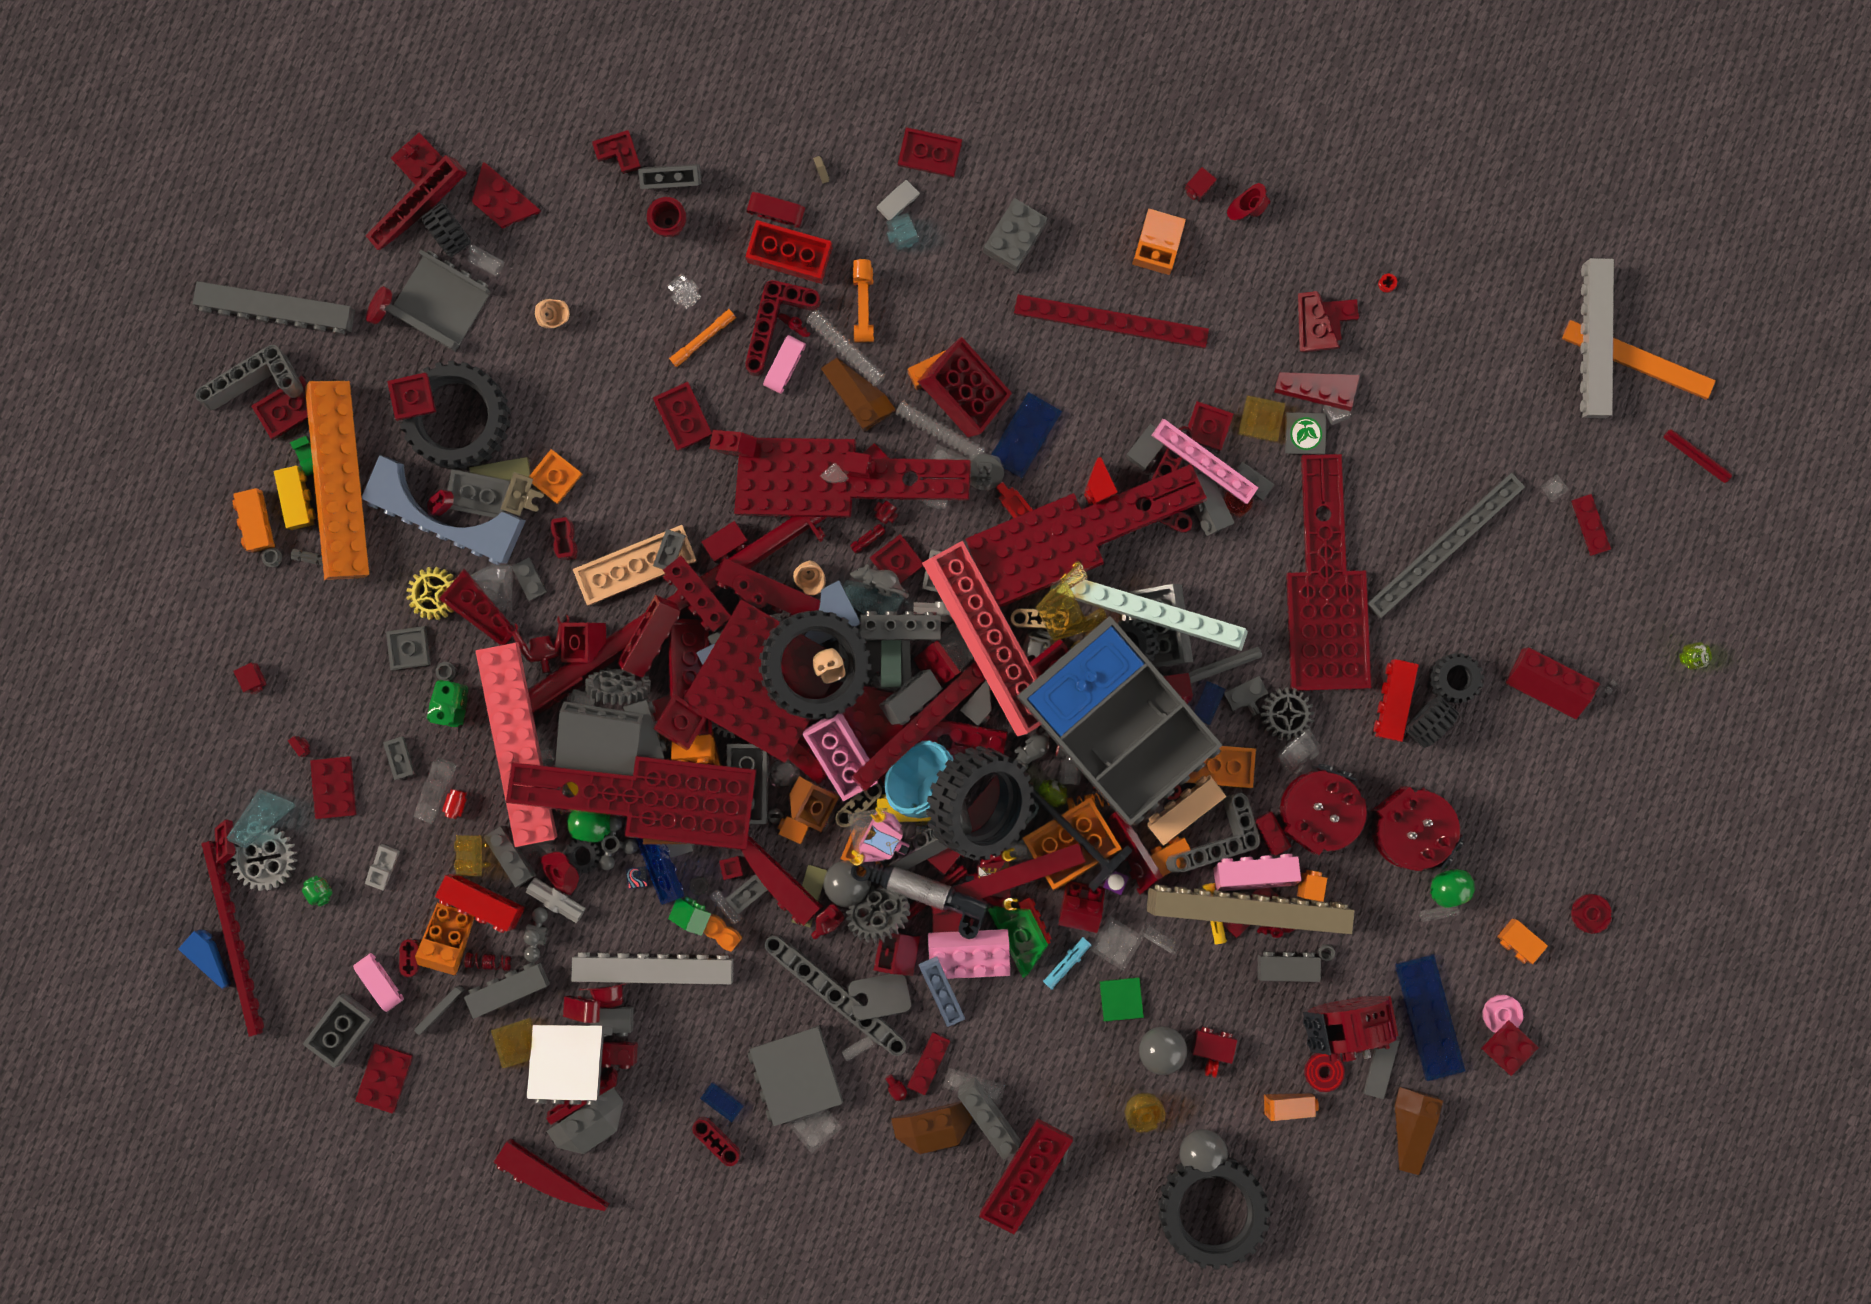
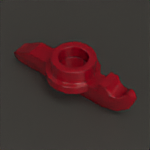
M786 314L778 315L780 320L802 337L810 336L807 328L801 327L802 321L798 317L790 318Z
M1261 926L1257 932L1264 935L1270 933L1272 937L1280 938L1283 933H1290L1295 929Z

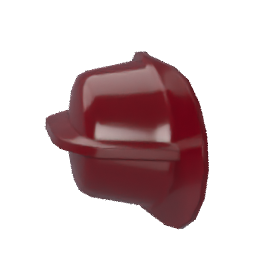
M1257 183L1236 197L1227 209V216L1230 220H1240L1246 216H1260L1271 202L1266 195V187L1261 183Z
M627 983L612 987L579 988V990H590L593 999L601 1001L600 1007L611 1008L623 1003L622 985Z

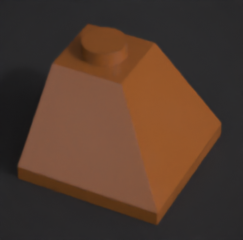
M799 776L790 792L792 819L821 832L839 796Z

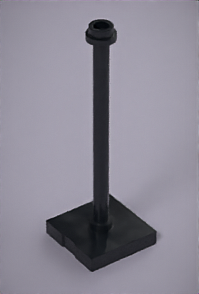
M1033 788L1034 791L1030 792V796L1101 864L1102 871L1089 884V887L1095 891L1118 869L1133 850L1127 845L1112 860L1106 859Z

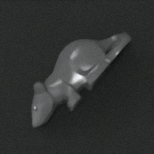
M866 564L865 567L858 568L850 573L854 579L863 581L862 584L866 585L865 589L868 591L876 588L878 593L884 596L891 597L893 593H897L906 599L909 597V593L900 585L897 575L890 570L877 571L870 569V565Z
M1043 727L1025 741L1027 745L1024 747L1020 745L1014 750L1015 753H1019L1015 760L1026 769L1028 768L1027 764L1044 756L1049 750L1050 735L1046 731L1041 734L1045 730Z

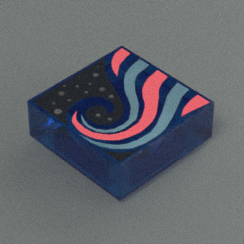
M646 866L626 869L628 889L649 886Z

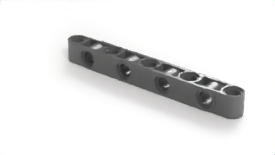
M772 935L766 940L765 949L769 954L874 1042L894 1056H900L905 1052V1039L880 1017L873 1018L870 1025H864L861 1020H857L853 1015L852 1006L866 1005L855 996L849 997V992L797 948L778 935ZM772 939L778 940L780 944L776 950L771 949L769 946V942ZM808 965L810 973L807 975L802 974L800 966ZM838 990L841 993V998L839 1000L832 999L830 992ZM900 1041L903 1048L896 1051L892 1048V1043Z

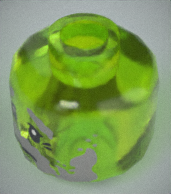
M1696 642L1685 645L1682 653L1679 654L1682 665H1686L1688 669L1694 670L1706 667L1709 661L1712 660V654L1708 645Z
M1055 779L1043 781L1038 789V793L1054 808H1057L1059 805L1063 806L1068 799L1066 795L1067 788Z

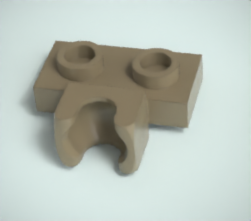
M514 472L501 510L520 516L523 507L537 512L539 510L537 505L531 501L534 497L542 498L544 493L531 488L533 478Z

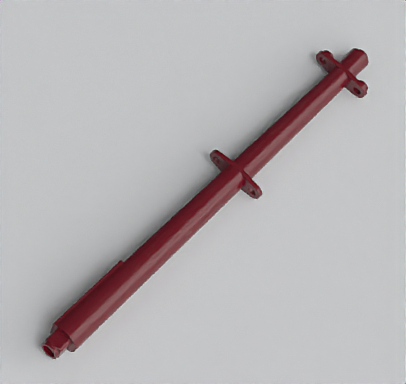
M792 517L728 558V560L750 569L809 528L812 529L818 540L822 542L826 536L820 527L815 528V525L827 517ZM720 564L699 577L713 594L722 588L717 585L718 581L714 580ZM676 593L666 598L677 604L680 616L690 610L688 607L691 604L686 599L682 601ZM645 613L608 636L605 645L591 663L568 662L530 687L528 692L533 717H537L585 685L586 678H589V675H593V672H599L600 669H604L620 658Z

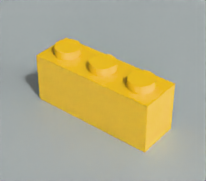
M292 466L275 470L274 475L286 528L295 530L315 525L314 519H316V514L310 506L312 495L305 483L308 481V477L302 468Z

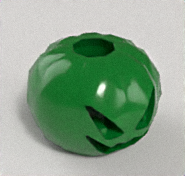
M572 811L567 819V829L575 839L586 842H601L604 836L608 835L611 831L610 816L607 814Z
M1450 869L1436 875L1432 879L1430 894L1439 906L1444 908L1455 907L1472 899L1475 891L1474 880L1464 870Z

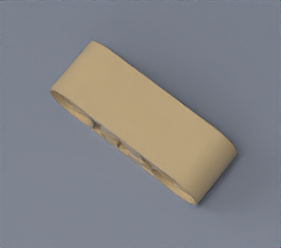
M1017 609L1012 613L1010 621L1016 628L1059 630L1063 629L1068 623V616L1061 610ZM1018 613L1023 614L1025 617V621L1022 624L1014 621V616ZM1028 613L1032 614L1030 618H1036L1038 614L1041 615V618H1048V614H1051L1050 625H1047L1048 621H1042L1041 624H1037L1036 620H1031V624H1027L1029 620ZM1061 615L1064 618V623L1056 625L1053 621L1054 616Z

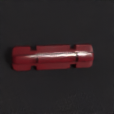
M878 524L874 527V530H870L860 537L859 541L853 542L850 545L854 553L860 552L863 547H867L878 536H882L885 533V529L881 524Z

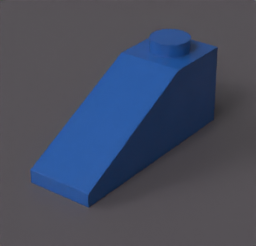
M206 930L193 931L178 950L220 988L229 987L231 982L216 943L211 939L212 935Z

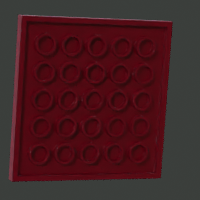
M741 599L683 700L698 709L707 719L786 763L810 719L787 713L783 708H779L776 702L767 695L768 691L761 682L763 680L762 673H759V667H761L759 656L763 652L764 641L770 636L769 632L776 628L780 621ZM803 634L793 638L785 648L781 661L782 674L787 685L796 694L808 699H821L826 694L831 683H824L821 676L815 674L813 657L827 648Z

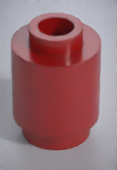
M451 789L450 793H447L442 809L446 817L456 819L457 816H462L467 800L465 792Z

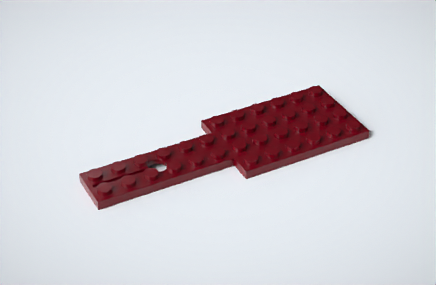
M757 438L753 457L739 456L734 514L740 516L851 518L852 498L969 500L971 461L873 458L875 469L871 473L870 479L847 476L843 471L846 451L855 452V439ZM907 472H915L918 476L917 482L912 486H907L903 482V477ZM928 478H958V479H928Z
M1342 454L1302 455L1306 572L1286 573L1291 691L1294 688L1297 691L1370 689L1366 570L1346 571ZM1321 506L1327 507L1331 512V516L1327 521H1320L1316 516V510Z
M1192 464L1082 510L1075 494H1070L970 536L965 540L979 572L1000 608L1103 565L1104 561L1097 546L1207 501V497ZM1141 498H1148L1152 502L1151 508L1147 511L1137 509V501Z
M836 681L831 683L823 698L836 692L843 682ZM864 686L862 690L865 692L862 696H858L855 700L856 704L846 708V712L842 714L865 753L871 759L917 715L912 714L910 720L903 725H891L879 705L892 695L894 691ZM810 719L806 727L819 721L820 719ZM941 720L917 743H921V741L938 743V737L947 734L951 736L953 744L945 749L954 759H956L955 754L958 752L965 754V749L970 748L969 746L973 749H976L974 747L977 746L989 747L1003 754L1007 732ZM802 733L799 740L812 751Z
M636 756L633 776L512 762L506 803L627 817L625 837L746 850L756 770ZM569 782H573L578 786V793L572 798L564 796L562 792L563 786Z

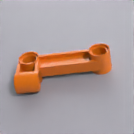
M858 259L853 261V285H858L859 325H854V342H874V325H869L868 285H873V267L870 260Z

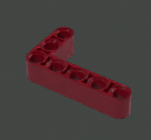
M776 280L768 281L765 284L745 362L746 369L750 375L759 376L764 371L780 304L806 310H816L820 306V297L817 291ZM773 287L779 289L775 295L769 294V290ZM790 292L798 294L795 299H789L787 296ZM810 296H814L817 299L813 304L807 303L806 300ZM767 306L774 307L773 312L770 314L765 313L764 309ZM762 325L769 326L767 332H760L759 328ZM758 343L765 345L762 351L755 350V346ZM753 362L760 363V367L757 370L750 369V365Z
M1182 426L1178 428L1180 431H1187L1189 437L1193 438V431L1189 427ZM1167 447L1151 481L1163 476L1160 472L1162 466H1169L1171 472L1177 470L1182 457L1172 458L1169 454L1170 449ZM1141 498L1139 502L1140 510L1145 511L1142 504L1144 501H1150L1148 498ZM1182 512L1171 515L1169 520L1162 519L1158 521L1181 533L1189 531L1192 527L1191 518ZM1180 518H1185L1188 521L1186 529L1178 527V520Z

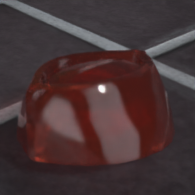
M1229 491L1225 493L1224 501L1232 515L1241 518L1252 508L1253 497L1248 504H1245Z

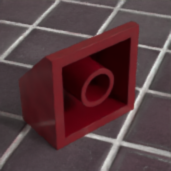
M561 623V662L591 663L606 643V623Z

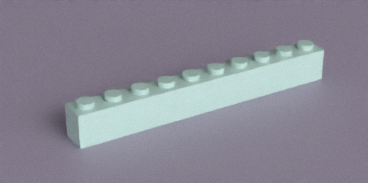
M1075 576L1052 585L1050 588L1053 593L1240 651H1242L1248 633L1246 628Z

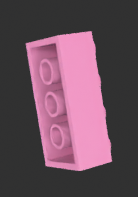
M836 714L827 719L822 718L806 727L803 736L841 799L845 801L862 792V788L851 776L870 759L843 714Z
M1292 854L1280 855V858L1275 859L1271 855L1261 856L1258 860H1253L1252 857L1240 858V861L1235 862L1231 858L1222 859L1214 867L1215 888L1219 891L1295 886L1301 881L1298 857H1293Z
M1008 929L980 930L973 939H966L959 932L928 933L929 959L938 957L947 979L1010 976Z

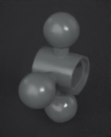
M618 816L610 817L611 831L601 841L605 855L600 858L599 866L603 870H611L614 867L615 860L612 857V853L616 852L619 848H622L627 854H633L638 849L637 841L632 838L626 839L624 842L619 841L616 831L621 828L622 821ZM613 838L616 841V845L613 848L606 847L605 841L607 839Z
M542 907L534 909L532 919L535 921V925L528 924L524 934V942L530 945L524 952L525 959L529 962H535L540 958V950L537 946L538 944L545 945L547 940L545 935H548V928L541 927V925L547 920L548 912Z

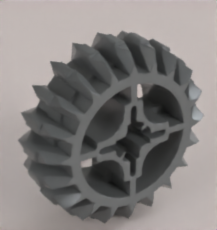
M1288 687L1284 688V694L1281 689H1277L1278 696L1271 692L1270 697L1272 700L1269 698L1264 700L1269 705L1261 706L1262 709L1267 710L1266 713H1260L1261 717H1267V720H1263L1262 724L1269 723L1265 730L1270 731L1273 729L1271 733L1273 737L1279 733V740H1282L1285 735L1286 741H1290L1291 734L1294 740L1298 739L1297 732L1304 736L1303 728L1310 730V726L1306 723L1314 722L1313 719L1308 718L1314 715V712L1308 711V708H1312L1313 704L1306 705L1309 697L1302 700L1303 692H1299L1296 695L1297 689L1294 688L1289 693ZM1284 698L1282 709L1280 711H1272L1276 702ZM1290 698L1300 705L1302 711L1293 709ZM1287 708L1288 712L1296 713L1297 715L1290 716L1288 720L1287 716L1278 714L1286 712L1285 709ZM1273 717L1280 718L1283 721L1285 730L1275 724ZM1302 717L1301 723L1291 730L1293 719Z

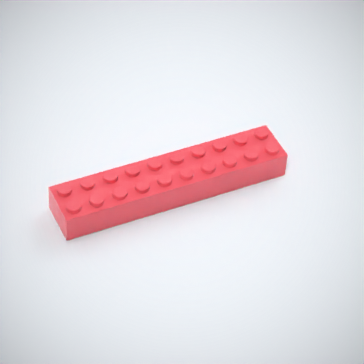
M961 541L922 563L1015 734L1021 736L1039 727L1040 723L1016 697L1034 682L1037 676L1029 665L1028 659L964 542Z
M519 642L475 650L505 800L512 762L543 766ZM506 803L515 847L554 840L557 837L552 808Z

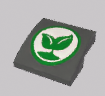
M1286 412L1285 453L1325 454L1326 414Z

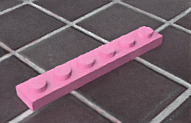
M1162 419L1151 435L1245 504H1248L1257 491L1258 487L1165 419Z

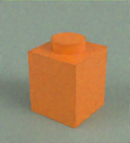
M787 816L786 819L782 818L778 826L780 830L779 835L802 844L809 826Z

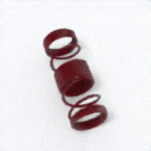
M467 952L465 955V968H472V960L470 962V959L473 958L472 952ZM476 953V956H475L476 966H477L478 969H480V968L478 967V964H477V953ZM484 954L481 967L485 970H492L494 968L497 971L498 969L495 968L494 963L495 955ZM502 955L501 962L504 971L510 970L511 965H508V961L511 962V956H506L504 969Z

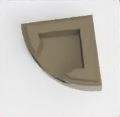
M820 156L813 158L822 183L829 182L822 158Z

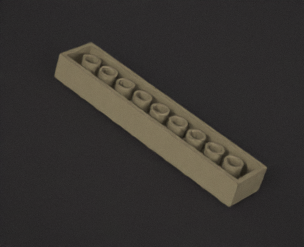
M1155 885V888L1149 887L1147 912L1154 916L1352 934L1354 910L1348 908L1347 904L1330 901V905H1328L1329 903L1316 900H1311V903H1309V901L1301 898H1291V901H1289V899L1281 896H1272V899H1270V897L1260 894H1253L1250 897V895H1245V893L1233 892V895H1230L1226 891L1214 890L1212 894L1210 891H1206V889L1194 888V892H1191L1186 887L1175 886L1174 890H1171L1170 887L1165 885Z

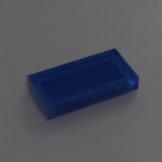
M1209 681L1206 682L1194 710L1199 719L1208 725L1211 724L1226 690Z
M714 1082L710 1084L700 1098L730 1122H733L744 1107L741 1102Z

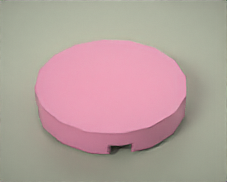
M1496 995L1486 1002L1483 1009V1020L1486 1026L1495 1033L1508 1020L1519 1028L1523 1021V1009L1520 1003L1513 997Z

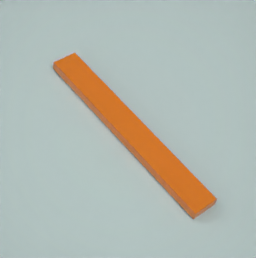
M1570 320L1562 340L1581 347L1583 342L1581 324ZM1613 338V361L1703 399L1709 398L1715 380Z

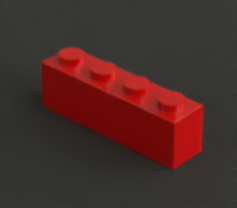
M1397 659L1391 660V663L1387 664L1385 673L1388 675L1387 682H1384L1381 692L1384 694L1383 702L1380 701L1378 705L1380 716L1379 721L1376 720L1374 724L1375 737L1403 742L1419 664Z

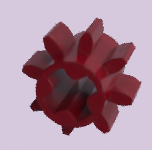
M886 500L883 504L878 502L874 508V511L877 512L874 517L885 525L888 521L893 523L897 518L895 513L897 508Z

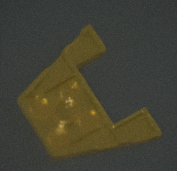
M1079 561L1075 562L1074 568L1068 575L1065 574L1061 578L1060 584L1055 589L1052 588L1036 606L1050 637L1054 641L1094 630L1107 618L1102 608L1084 617L1071 588L1088 578Z

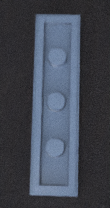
M936 956L920 963V970L946 1026L949 1027L965 1020L938 957Z

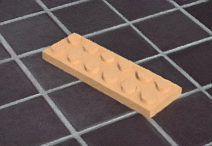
M683 525L670 529L686 536L679 556H682L689 565L697 562ZM665 532L574 568V574L587 606L665 575L662 569L653 566Z

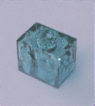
M908 213L896 216L894 219L886 222L889 231L886 235L890 244L894 242L897 251L906 247L910 248L913 244L919 242V237Z

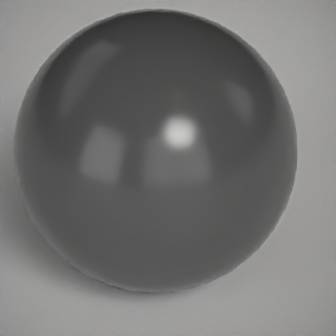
M842 860L833 864L824 877V890L829 900L845 908L858 905L864 901L871 888V879L870 881H857L853 878L851 868L854 864L849 860ZM860 866V871L866 870L863 866Z
M1165 1026L1155 1027L1146 1032L1139 1044V1056L1143 1065L1152 1073L1169 1075L1178 1071L1183 1066L1187 1057V1046L1184 1038L1176 1030Z
M1199 1129L1189 1133L1183 1139L1180 1146L1181 1163L1183 1166H1191L1192 1170L1198 1169L1202 1172H1210L1215 1170L1218 1165H1224L1225 1160L1228 1159V1150L1224 1140L1211 1130ZM1208 1176L1202 1179L1212 1178L1214 1176Z

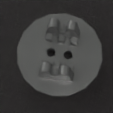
M978 454L970 457L971 486L980 490H991L1001 483L1004 469L999 457L989 454Z

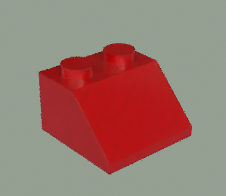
M1101 457L1097 458L1084 493L1087 503L1092 505L1116 496L1118 493Z

